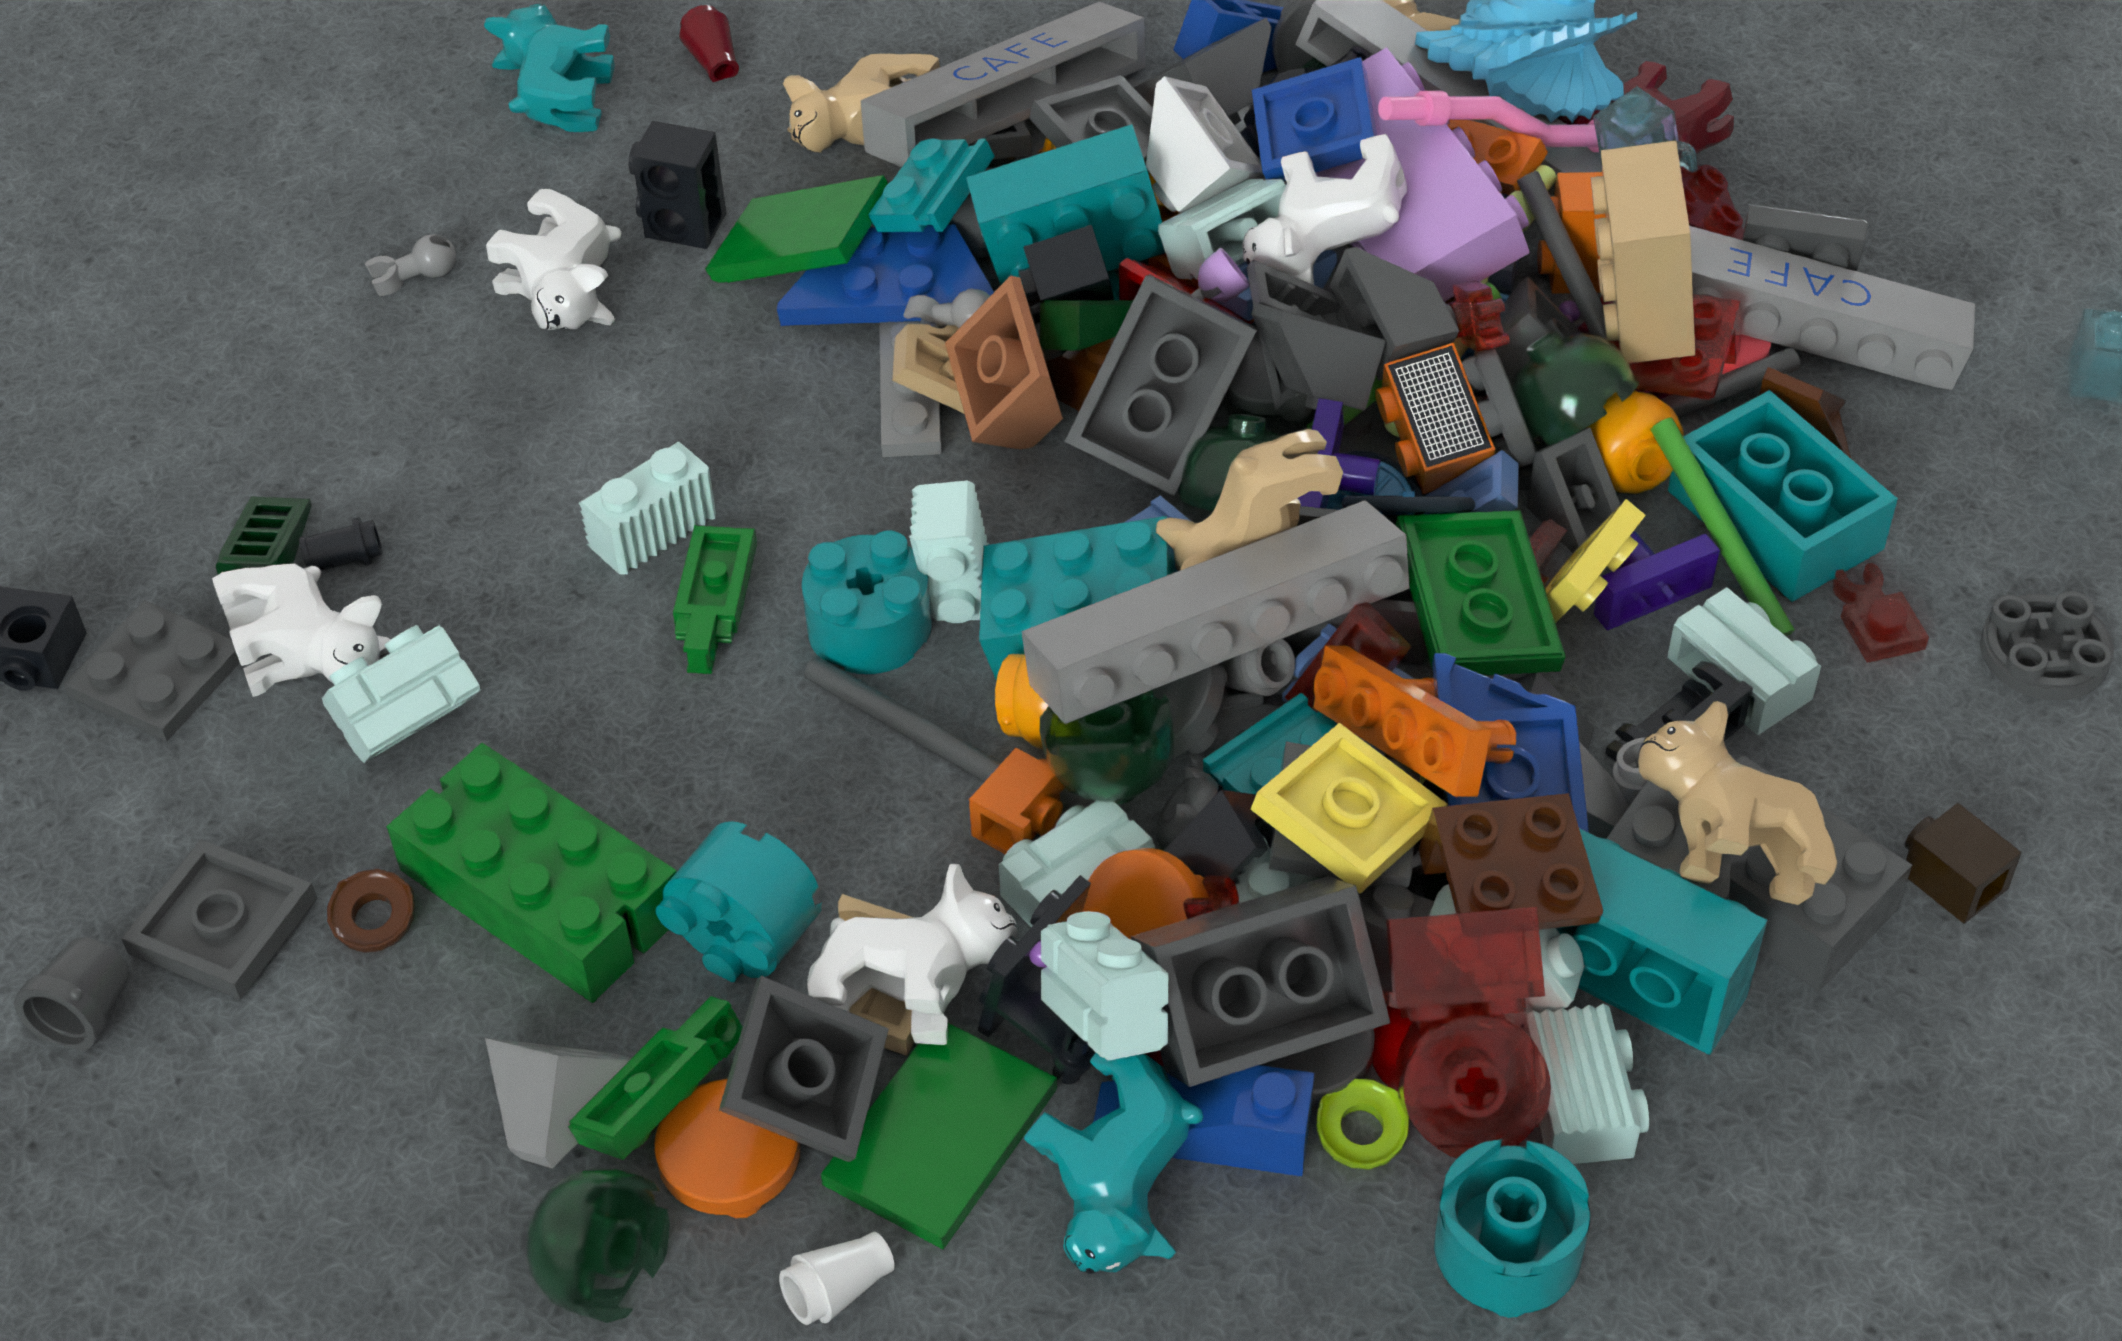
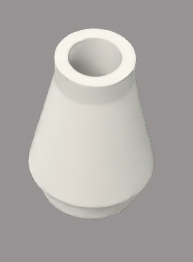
M871 1232L859 1239L793 1256L791 1266L780 1272L779 1282L781 1291L788 1307L801 1323L809 1325L818 1319L822 1323H828L877 1280L891 1273L895 1266L894 1259L883 1237L877 1232Z

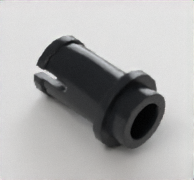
M360 517L353 518L352 525L311 536L305 535L299 538L306 568L316 566L320 571L363 560L365 565L372 564L371 558L383 555L380 537L374 521L362 522Z

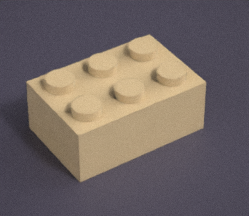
M1675 140L1601 150L1603 176L1591 177L1594 214L1605 213L1606 218L1594 219L1597 253L1600 256V259L1597 260L1600 292L1603 295L1604 302H1614V304L1603 305L1607 341L1619 340L1622 364L1694 356L1695 335L1691 237L1677 142Z

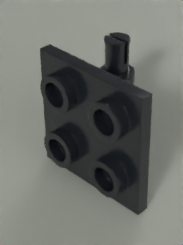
M1081 875L1063 894L1054 889L1041 901L1030 919V923L1033 925L1032 928L1020 941L1014 936H1010L1000 945L987 966V970L992 973L991 980L979 997V1002L984 1007L978 1031L989 1037L1006 1019L1052 1055L1055 1064L1052 1075L1057 1077L1058 1081L1064 1074L1061 1082L1063 1084L1077 1082L1081 1075L1092 1066L1090 1060L1096 1052L1088 1045L1087 1041L1078 1036L1041 1000V970L1044 967L1034 965L1029 958V954L1035 944L1041 940V931L1048 927L1049 924L1066 922L1070 915L1083 911L1091 883Z

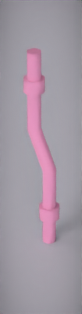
M1419 91L1415 96L1383 97L1378 105L1381 119L1415 120L1420 126H1441L1446 124L1448 120L1492 119L1513 132L1540 138L1545 147H1588L1592 152H1601V150L1615 149L1621 146L1651 144L1654 138V131L1651 125L1621 124L1615 118L1593 119L1588 124L1547 125L1498 96H1448L1444 91Z

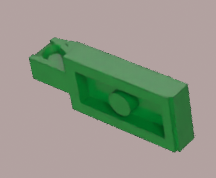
M694 525L673 609L676 640H685L683 651L687 655V673L712 674L718 642L732 643L734 633L738 632L757 547L755 529Z
M710 996L678 1030L673 1031L662 1027L569 1121L570 1125L568 1128L579 1145L624 1160L633 1150L643 1145L649 1138L651 1131L680 1101L688 1098L696 1090L699 1082L719 1061L727 1058L739 1042L743 1026L732 1009L730 1002Z

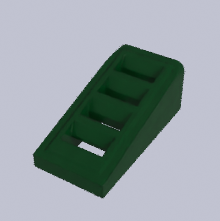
M1045 300V303H1040L1041 347L1046 350L1080 351L1116 337L1134 300Z
M251 496L220 551L215 566L218 575L222 572L243 568H262L271 565L293 564L300 544L299 538L303 534L312 506L310 499ZM262 512L289 513L288 516L261 515ZM257 527H271V528H280V529H265V528H257Z

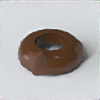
M381 869L360 871L339 881L327 906V922L335 938L349 949L364 953L383 951L398 943L409 931L415 917L414 890L412 886L395 873ZM382 900L392 906L390 918L377 929L366 930L355 924L357 912L364 904L370 901Z

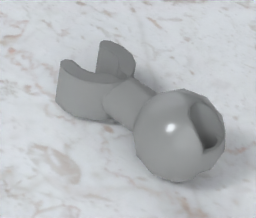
M430 234L424 235L416 241L412 253L396 260L389 256H377L366 261L365 265L371 277L375 278L372 280V284L377 294L385 296L397 292L405 280L419 274L431 278L444 277L453 269L456 263V251L453 244L445 236Z
M971 288L960 292L952 303L939 304L933 298L925 295H916L910 297L903 316L907 319L913 317L921 318L919 324H928L938 329L947 325H954L960 328L990 295L984 290Z

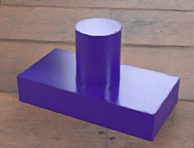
M1319 398L1312 430L1318 431L1327 443L1325 450H1320L1317 454L1336 456L1343 470L1338 490L1374 496L1379 479L1381 460L1339 453L1344 430L1343 402ZM1309 491L1300 496L1298 500L1301 503L1300 506L1327 509L1329 495H1322L1319 491Z
M1633 531L1630 536L1638 542V545L1616 571L1601 576L1608 584L1596 598L1594 616L1608 631L1711 588L1720 549L1705 533L1655 554L1639 534Z

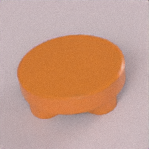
M1139 848L1112 855L1093 871L1088 880L1091 885L1082 912H1099L1107 915L1110 918V923L1128 939H1131V936L1209 913L1214 895L1207 879L1201 875L1194 874L1186 864L1174 855L1159 849Z
M728 1079L711 1081L697 1086L696 1090L688 1098L680 1101L659 1123L654 1144L660 1178L677 1200L694 1210L708 1214L746 1218L755 1214L762 1205L777 1196L790 1182L798 1166L800 1143L719 1111Z

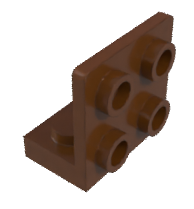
M1569 793L1432 808L1418 850L1425 875L1446 873L1460 929L1465 937L1594 924L1600 921L1603 907Z

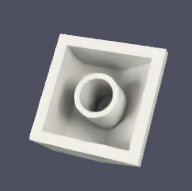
M1166 76L1156 83L1146 168L1156 180V183L1152 186L1156 196L1172 212L1177 210L1182 213L1247 179L1265 180L1260 160L1206 86Z

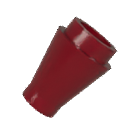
M700 5L689 10L680 22L679 37L682 44L705 69L712 82L736 76L739 72V65L735 59L727 16L710 5Z

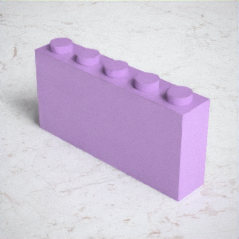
M1387 47L1365 59L1363 64L1368 77L1377 136L1387 134L1393 144L1407 182V193L1401 201L1399 220L1394 223L1392 228L1381 235L1353 242L1350 245L1352 248L1357 247L1434 282L1445 302L1529 254L1530 252L1522 229L1529 226V221L1520 203L1513 195L1505 199L1501 195V184L1489 163L1484 160L1477 164L1473 159L1476 157L1474 149L1460 127L1451 130L1448 127V124H1450L1449 120L1441 126H1420L1415 120L1381 119L1378 105L1383 97L1415 96L1419 91H1424V87L1413 66L1409 62L1400 65ZM1365 159L1316 172L1315 174L1317 177L1352 179L1365 162Z

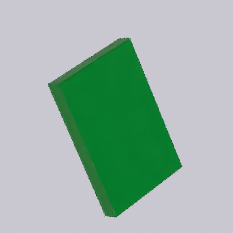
M884 175L753 198L705 270L712 281L730 283L847 264L873 224L868 214L882 196L888 182Z
M1520 510L1398 515L1395 526L1406 534L1409 586L1431 667L1435 653H1446L1456 657L1455 664L1481 675L1561 672L1566 658Z
M948 1023L947 1044L918 1043L867 1111L855 1159L847 1162L833 1157L821 1173L822 1185L944 1250L1056 1092L1057 1077Z

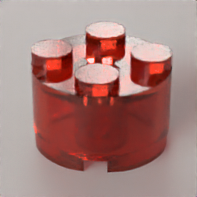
M1460 1001L1442 1005L1415 1019L1408 1028V1033L1400 1045L1395 1065L1396 1085L1400 1099L1418 1132L1437 1149L1450 1157L1458 1158L1468 1149L1486 1141L1502 1140L1501 1146H1520L1519 1143L1535 1127L1539 1126L1546 1115L1550 1101L1551 1084L1545 1059L1536 1044L1515 1018L1497 1007L1475 1001ZM1478 1067L1484 1077L1487 1078L1476 1080L1474 1092L1465 1093L1457 1079L1465 1078L1469 1068Z

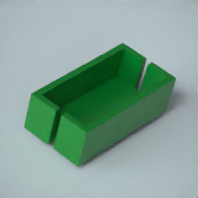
M480 743L440 779L442 787L440 794L429 788L386 826L400 871L592 1004L635 963L626 921L621 917L625 912L627 913L634 948L643 954L668 931L659 921L656 915V907L663 900L665 885L675 875L677 870L484 743Z

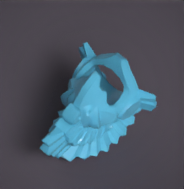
M1470 0L1467 3L1466 13L1460 16L1458 25L1451 26V30L1416 32L1415 45L1428 49L1427 55L1431 61L1449 63L1453 71H1471L1473 80H1486L1489 96H1501L1505 101L1519 109L1522 108L1531 116L1538 114L1546 115L1550 123L1559 116H1567L1573 123L1578 116H1585L1590 120L1595 110L1606 112L1611 101H1622L1624 97L1623 82L1617 75L1605 67L1594 43L1603 35L1616 32L1621 27L1636 20L1637 12L1626 17L1620 14L1613 18H1595L1594 3L1596 0Z

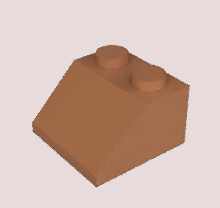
M1010 276L945 342L972 442L1014 449H1026L1034 447L1063 417L1020 277Z

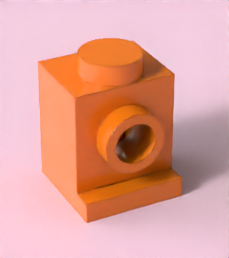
M1015 748L969 798L971 836L1006 854L1017 842L1023 839L1032 840L1036 834L1043 836L1054 829L1063 809L1060 793L1067 786V779L1064 773L1054 763L1045 759H1036Z

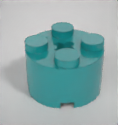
M888 530L879 532L876 535H856L835 542H823L811 549L808 554L809 563L802 577V594L808 639L814 652L820 658L844 667V671L865 675L884 673L897 669L914 658V653L921 648L924 642H927L931 634L932 620L928 575H924L918 570L913 549L908 546L906 537L899 532Z
M729 821L717 825L665 885L663 900L656 907V915L668 930L682 935L697 951L704 954L702 962L708 971L733 983L741 973L750 978L770 975L818 917L822 910V902L814 904L812 896L819 889L817 881L807 865L787 845L768 833H765L757 841L741 834L747 824Z
M1493 1140L1480 1143L1468 1149L1449 1168L1440 1196L1434 1252L1443 1276L1457 1293L1481 1308L1493 1311L1499 1316L1512 1318L1519 1317L1524 1313L1538 1311L1554 1304L1575 1283L1581 1268L1590 1226L1589 1193L1581 1173L1566 1157L1544 1144L1526 1141V1147L1501 1146L1502 1140Z

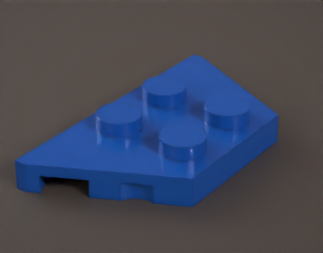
M927 225L923 232H877L876 228L870 227L847 264L807 270L778 302L777 313L781 326L921 321V318L918 317L907 319L903 316L908 301L912 296L925 295L933 298L939 304L952 303L960 292L971 288L984 290L990 296L994 291L955 225H947L943 232H936L933 225Z
M1435 653L1432 669L1436 698L1476 721L1508 720L1516 731V745H1497V748H1509L1514 751L1510 762L1506 764L1485 762L1478 797H1455L1444 790V801L1448 804L1447 806L1569 793L1578 826L1589 833L1576 707L1547 694H1532L1526 691L1520 683L1498 674H1494L1493 679L1455 664L1456 657L1446 653Z

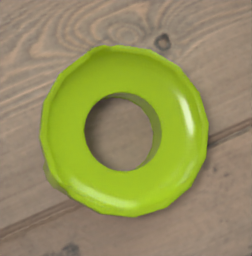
M1354 1079L1343 1090L1326 1094L1319 1100L1316 1130L1323 1148L1335 1161L1350 1168L1370 1170L1387 1164L1401 1152L1408 1137L1409 1116L1403 1101L1399 1098L1398 1092L1395 1089L1375 1080ZM1354 1111H1366L1378 1119L1382 1126V1134L1378 1140L1371 1144L1359 1145L1353 1143L1342 1132L1341 1122L1343 1118Z

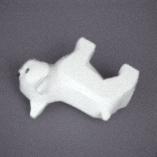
M1387 134L1373 136L1360 141V149L1365 162L1352 179L1317 177L1312 160L1306 151L1282 157L1281 165L1287 185L1280 199L1278 216L1275 218L1269 217L1258 226L1250 228L1244 235L1242 244L1244 262L1249 265L1252 260H1256L1314 285L1313 265L1322 252L1381 235L1392 228L1394 223L1399 220L1401 201L1407 193V182L1395 148Z
M540 189L527 203L528 211L532 214L551 215V217H546L542 221L539 233L537 235H526L498 230L487 242L486 247L489 261L497 264L510 263L517 267V269L507 268L492 281L495 293L501 295L518 293L532 300V314L539 328L544 330L577 329L587 320L611 326L615 322V318L611 311L598 301L596 287L600 286L608 277L607 271L600 266L607 258L610 242L621 238V230L615 226L605 225L602 218L586 207L577 204L572 198L551 189Z
M282 564L262 568H243L222 572L212 578L220 604H223L222 606L231 630L229 633L241 666L254 663L262 655L272 654L243 668L253 697L265 693L269 687L277 682L313 676L317 673L323 674L332 682L329 676L348 663L363 657L368 666L379 660L380 655L389 653L385 644L391 639L377 636L373 628L382 606L380 598L375 595L361 597L344 607L341 613L332 611L324 603L316 582L320 578L321 571L316 566L303 569L296 564Z
M950 864L941 900L933 910L922 917L906 919L855 917L847 921L841 918L833 919L830 937L824 944L820 957L810 967L807 979L808 995L849 1012L851 1006L869 989L874 988L905 1002L906 1009L912 1010L911 1034L915 1043L945 1045L948 1041V1018L944 1016V1012L948 1004L959 992L966 972L979 964H988L996 950L1008 937L1014 936L1016 938L1018 931L1017 923L1012 915L1006 913L1003 904L998 898L973 890L965 879L961 866L959 864Z

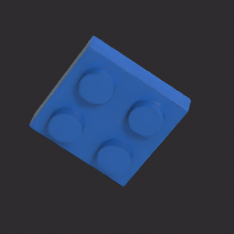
M1361 57L1252 90L1261 166L1265 179H1282L1286 182L1281 159L1284 156L1299 152H1308L1315 173L1364 159L1360 149V141L1377 136L1367 72Z

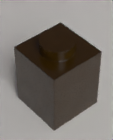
M1959 803L1955 804L1936 820L1932 816L1924 818L1914 827L1905 841V848L1909 850L1906 861L1912 864L1908 880L1963 924L2009 889L2022 854L2020 850Z

